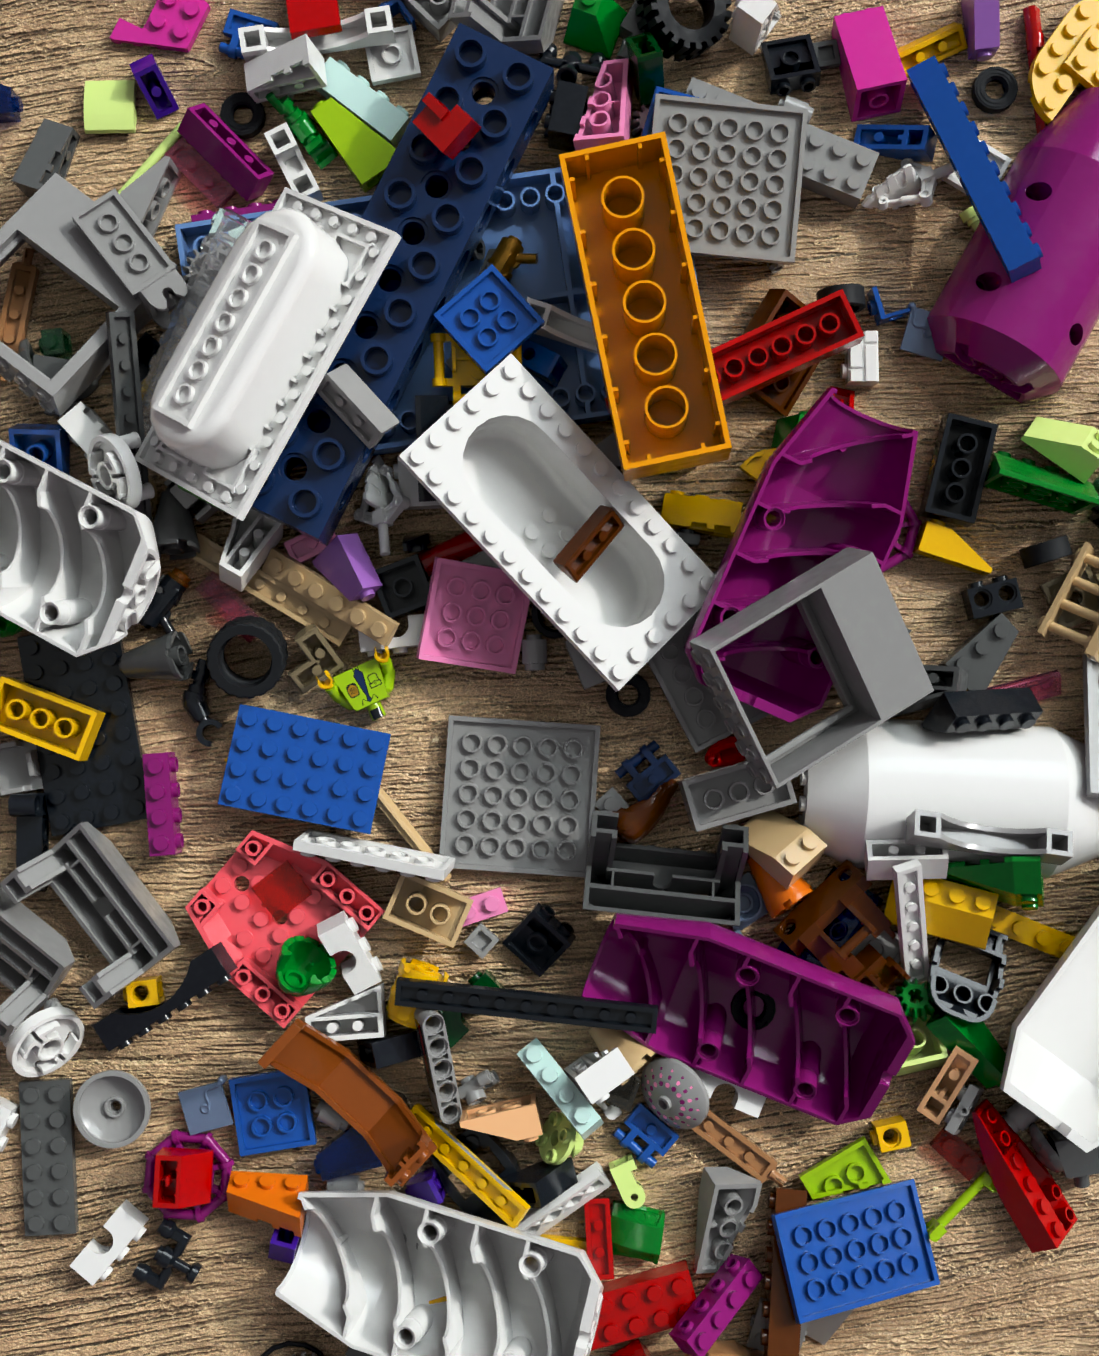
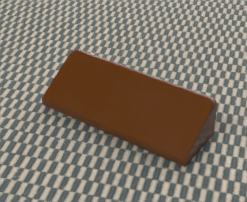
M600 505L553 560L554 564L575 583L582 578L625 526L613 508Z

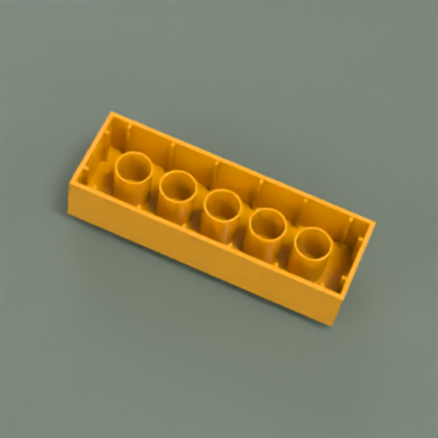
M665 131L559 154L561 178L624 481L728 460L732 446Z

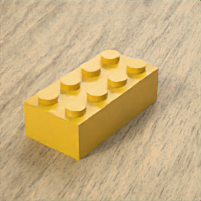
M6 676L0 677L1 732L77 761L88 760L106 713L18 679Z

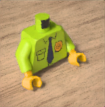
M385 646V653L382 654L378 653L376 647H374L375 658L333 677V679L330 673L325 670L324 673L328 677L325 681H320L316 676L319 687L325 689L336 703L347 710L360 712L367 708L372 721L386 716L381 701L390 698V692L394 689L396 674L392 660L389 657V647Z

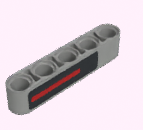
M416 1008L414 1019L432 1107L443 1123L454 1124L462 1115V1107L445 1021L438 1010Z

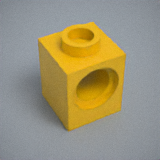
M162 975L138 978L124 988L123 999L125 1002H128V1009L158 1005L163 1002L165 998ZM139 986L147 989V998L139 996L137 991Z
M901 1115L871 1121L873 1129L869 1130L871 1143L873 1146H877L881 1153L912 1146L906 1120ZM888 1129H893V1137L888 1140L883 1139L884 1132Z

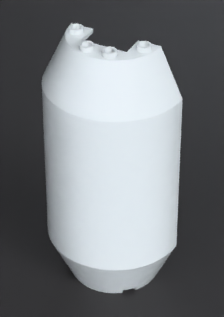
M888 719L800 774V785L804 786V796L799 798V811H803V815H799V820H795V822L809 828L827 844L823 854L841 863L847 859L856 868L865 869L864 854L866 840L905 839L906 818L915 809L943 813L960 821L989 827L1013 829L1052 828L1073 831V858L1062 865L1041 863L1043 878L1053 876L1099 857V798L1086 796L1085 744L1052 727L1032 726L1028 729L1014 728L1008 730H987L984 732L943 733L924 729L921 725L924 720ZM948 850L949 863L965 861L966 865L980 864L981 859H989L990 863L1004 862V857Z
M1099 905L1012 1023L1000 1084L1001 1090L1044 1120L1086 1153L1099 1146Z

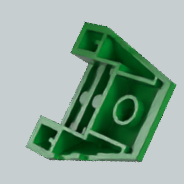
M1040 856L1004 857L1003 863H990L989 859H981L980 864L966 865L965 861L948 863L947 878L943 880L999 894L998 901L1022 907L1023 910L1032 911L1038 910V907H1044V883L1041 874Z

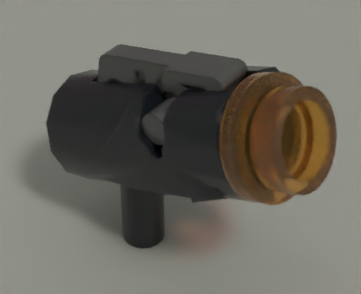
M177 567L172 571L169 570L166 575L163 574L159 579L152 602L139 623L147 629L151 626L157 628L160 624L165 634L176 631L169 620L171 616L170 610L173 606L177 607L183 593L190 586L188 583L191 581V578Z

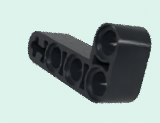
M15 793L9 797V815L16 817V868L49 850V816L45 799L46 793ZM48 886L38 892H46Z

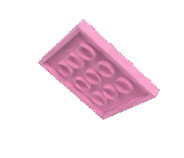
M435 557L416 658L515 674L530 603L529 598L500 568Z

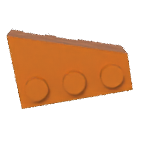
M231 1171L226 1191L228 1212L256 1222L258 1220L272 1224V1228L278 1230L280 1228L294 1232V1236L301 1238L306 1211H304L301 1200L297 1198L299 1192L309 1191L308 1175Z

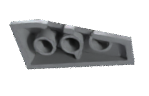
M727 1166L703 1168L698 1196L694 1272L696 1274L716 1273L728 1258L733 1249L732 1243L738 1232H743L747 1216L750 1212L753 1213L758 1205L762 1187L760 1180Z

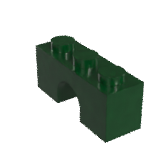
M487 969L483 973L478 970L468 980L470 985L504 988ZM438 1010L444 1018L449 1046L452 1048L470 1030L471 1026L460 1012Z

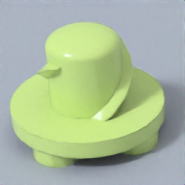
M553 1111L543 1125V1135H539V1139L535 1140V1144L539 1146L540 1156L545 1163L560 1165L569 1155L574 1158L581 1152L584 1140L562 1112Z

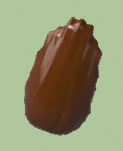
M670 779L668 782L660 785L656 792L647 800L639 801L627 809L621 807L618 811H613L619 813L617 837L629 844H634L644 839L664 815L672 796L678 788L676 780Z

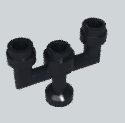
M553 43L544 53H540V62L559 69L557 81L561 80L570 83L576 82L577 73L598 77L603 61H606L605 55L600 52L594 53L590 57L588 64L582 63L580 54L575 51H568L563 55V58H557V47Z
M164 1218L157 1233L161 1234L160 1236L165 1239L171 1238L177 1241L174 1249L168 1245L166 1247L161 1245L153 1260L157 1261L156 1265L163 1268L158 1275L152 1271L151 1266L140 1262L132 1275L136 1281L140 1283L146 1282L160 1291L163 1290L172 1274V1267L185 1274L186 1282L192 1284L203 1266L198 1262L190 1265L178 1258V1256L183 1254L192 1235L178 1228L174 1221Z

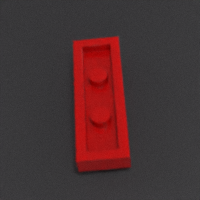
M610 1197L593 1198L584 1204L587 1255L599 1279L610 1280L614 1279Z

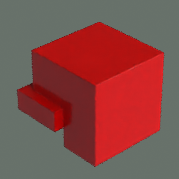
M428 92L422 99L427 106L412 122L442 153L453 160L482 127L458 104L450 111L442 102Z

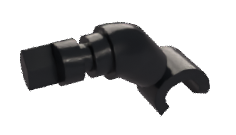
M199 658L196 670H193L191 676L193 683H189L188 689L184 690L182 704L192 721L199 724L196 730L198 741L205 746L213 747V742L206 740L204 737L205 728L209 725H214L217 729L224 726L221 722L209 717L211 712L207 704L208 696H205L207 688L204 687L206 683L209 684L211 677L206 665L207 660Z

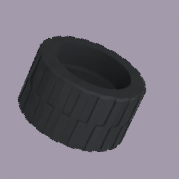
M251 615L246 617L240 616L232 621H228L211 640L206 654L207 669L211 679L216 683L215 685L228 695L248 699L262 696L275 687L286 668L288 658L287 642L282 632L272 622L265 620V618ZM237 635H251L266 644L270 650L272 661L269 670L264 675L257 678H245L230 669L224 657V650L227 643Z

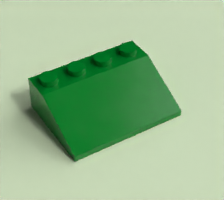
M997 451L991 454L984 483L986 488L1073 515L1099 505V495L1091 482L1086 481L1084 484L1071 474L1059 473L1060 469L1056 467L1045 466L1043 468L1036 466V462L1030 459L1022 458L1017 460L1011 458L1012 455L1004 451Z

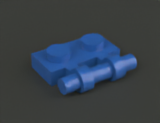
M230 8L223 33L226 37L231 38L230 44L221 42L219 52L228 54L229 58L235 60L237 58L244 59L241 53L238 28L261 24L264 27L279 28V24Z
M641 1102L624 1119V1124L630 1128L629 1131L625 1133L617 1127L612 1134L619 1141L618 1144L624 1149L627 1147L636 1155V1159L641 1164L645 1163L650 1168H653L657 1163V1160L651 1154L656 1150L661 1156H664L679 1138V1134L655 1116ZM637 1135L648 1143L645 1147L642 1148L634 1141Z

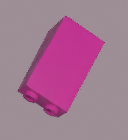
M884 7L867 8L861 11L834 16L831 34L832 39H837L841 59L839 70L851 122L900 112L907 77Z

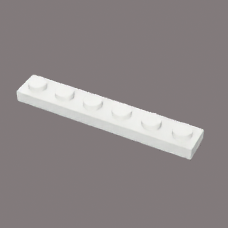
M918 859L892 866L901 967L911 977L908 980L910 984H913V979L917 978L918 983L927 981L929 969L922 865Z

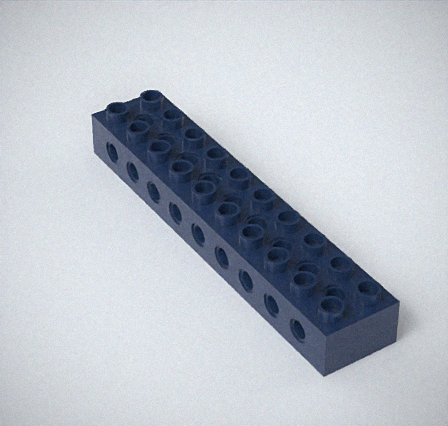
M459 23L362 216V219L392 230L402 238L326 374L344 364L349 365L393 414L430 342V334L435 332L439 324L434 319L433 314L451 300L549 104L550 96L554 90V68ZM428 92L442 102L450 111L458 104L482 127L468 142L469 148L460 151L453 160L442 153L412 122L427 106L422 99ZM484 97L492 99L490 103L485 105L477 103V101ZM438 188H442L447 191V193L441 198H433L430 196V194ZM414 234L424 236V239L416 245L406 243L409 237ZM390 280H399L401 282L399 288L395 291L387 292L383 290L385 284ZM372 325L378 328L377 333L369 339L359 337L362 330L367 326ZM315 392L251 509L327 546L379 442L376 446L369 449L322 397ZM324 417L330 418L331 423L326 431L323 433L314 432V425L319 419ZM298 464H306L307 471L305 476L299 480H291L290 474L292 469Z

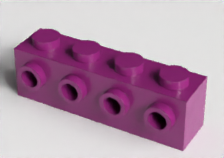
M205 103L187 108L177 132L247 202L262 196L274 172Z
M175 752L142 754L149 855L151 857L182 853L184 837L180 830L182 810L178 802V797H180V784L177 782L176 774L179 769L178 759L175 757Z
M730 1254L669 1333L670 1337L683 1353L691 1356H705L763 1279L762 1274L751 1260Z

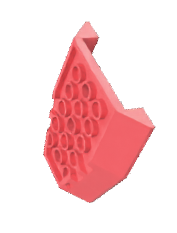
M252 830L235 849L236 852L208 885L201 888L185 909L207 947L210 949L221 942L238 967L230 973L232 978L228 981L284 1029L314 993L296 997L292 994L284 993L279 988L276 979V964L283 943L291 937L304 936L305 939L309 937L322 944L318 937L317 924L343 910L348 918L353 917L359 927L357 932L362 938L385 910L329 861L317 856H303L299 851H294L293 846ZM244 876L248 879L249 887L247 890L237 888L236 880L238 877ZM279 909L284 910L287 914V921L282 924L274 919V913ZM340 951L331 956L334 958L337 967L350 952Z

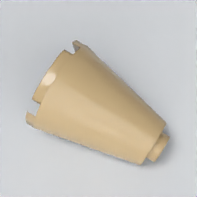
M591 1027L589 1030V1034L600 1053L606 1049L610 1052L613 1048L618 1047L635 1074L655 1055V1052L623 1030ZM628 1078L620 1085L624 1086L630 1079Z

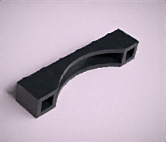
M219 942L190 962L182 985L169 1000L150 1007L128 1009V1006H122L94 1024L93 1028L108 1051L117 1046L122 1050L134 1042L131 1037L135 1034L142 1037L153 1029L151 1024L155 1021L159 1025L172 1017L170 1012L175 1008L179 1012L192 1004L190 999L195 995L200 999L212 991L210 986L215 982L220 986L231 979L230 973L238 967L223 944Z

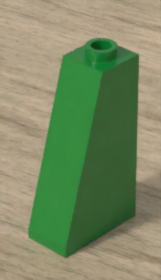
M936 1009L934 1015L931 1016L926 1024L927 1028L951 1053L957 1045L979 1060L972 1074L987 1089L996 1085L1000 1087L1006 1054L983 1021L979 1023H966Z

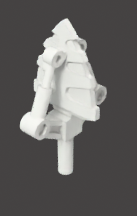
M911 158L903 159L901 161V168L886 177L882 184L874 186L872 194H868L861 205L865 208L873 209L875 207L879 210L887 208L895 210L899 209V207L913 206L918 203L923 207L931 206L937 186L936 180L955 171L951 163L933 170L930 165H921L913 162Z
M377 455L372 460V466L368 467L365 477V492L363 493L360 508L354 512V519L378 528L380 555L388 556L390 555L388 527L393 526V522L402 511L410 506V499L403 496L397 481H394L392 467L385 465L381 456ZM369 506L374 507L375 511L369 512Z

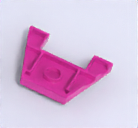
M157 0L143 29L119 18L110 39L116 44L123 42L131 43L133 46L143 47V45L157 47V49L189 53L211 8L205 0Z

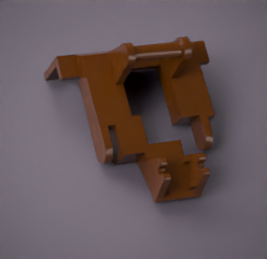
M846 859L781 921L773 931L797 956L807 948L826 969L840 974V971H843L849 978L858 982L866 976L880 991L890 994L887 991L889 989L888 986L897 977L903 976L907 981L911 977L890 956L885 959L870 944L856 956L851 953L870 934L875 939L883 931L892 939L896 937V934L889 928L893 923L865 893L873 884L867 881L866 876ZM845 871H852L849 879L840 881V877ZM847 908L862 927L839 948L823 930ZM790 924H795V930L791 934L785 935V928Z

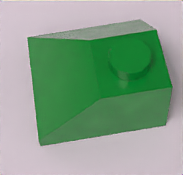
M575 0L563 43L591 54L596 52L603 53L606 59L610 60L619 37L620 25L627 12L614 0Z

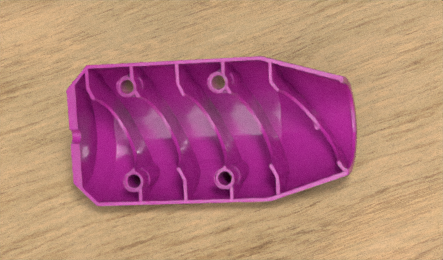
M1099 87L1084 89L1018 153L1004 178L1011 192V195L1008 196L1011 203L1016 201L1022 215L1019 218L1021 222H1027L1031 229L1032 236L1029 237L1033 244L1037 242L1043 253V257L1040 258L1042 269L1011 283L980 222L927 317L936 353L971 374L981 376L985 379L986 383L1020 403L1049 396L1060 390L1099 319Z
M829 387L824 391L766 460L685 643L684 649L698 683L707 686L702 678L704 672L701 666L691 656L693 649L689 641L846 547L873 552L881 571H883L903 526L918 438L917 431L894 426L856 411L833 395L837 394L838 391L833 387ZM796 604L716 651L739 701L787 722H792L821 709L833 684Z
M615 913L602 938L581 997L658 1005L656 1034L623 1031L657 1054L677 1059L692 1068L834 1125L871 1118L888 1090L893 1075H897L915 1045L914 1034L897 997L707 921ZM743 988L746 990L747 998L744 1002L743 1010L748 1016V1030L738 1025L731 1014L733 996ZM755 991L768 994L774 999L776 1005L773 1020L768 1026L760 1030H756L755 1021L756 1017L762 1013L764 1003L760 997L755 996Z

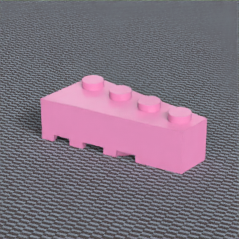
M629 58L603 61L594 84L593 96L589 97L587 102L588 109L585 116H582L579 123V132L575 134L573 139L575 151L630 139L633 80Z

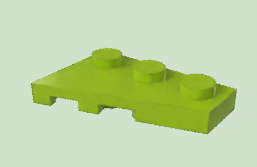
M864 1136L798 1174L812 1199L843 1193V1191L857 1188H869V1186L875 1184L892 1183Z

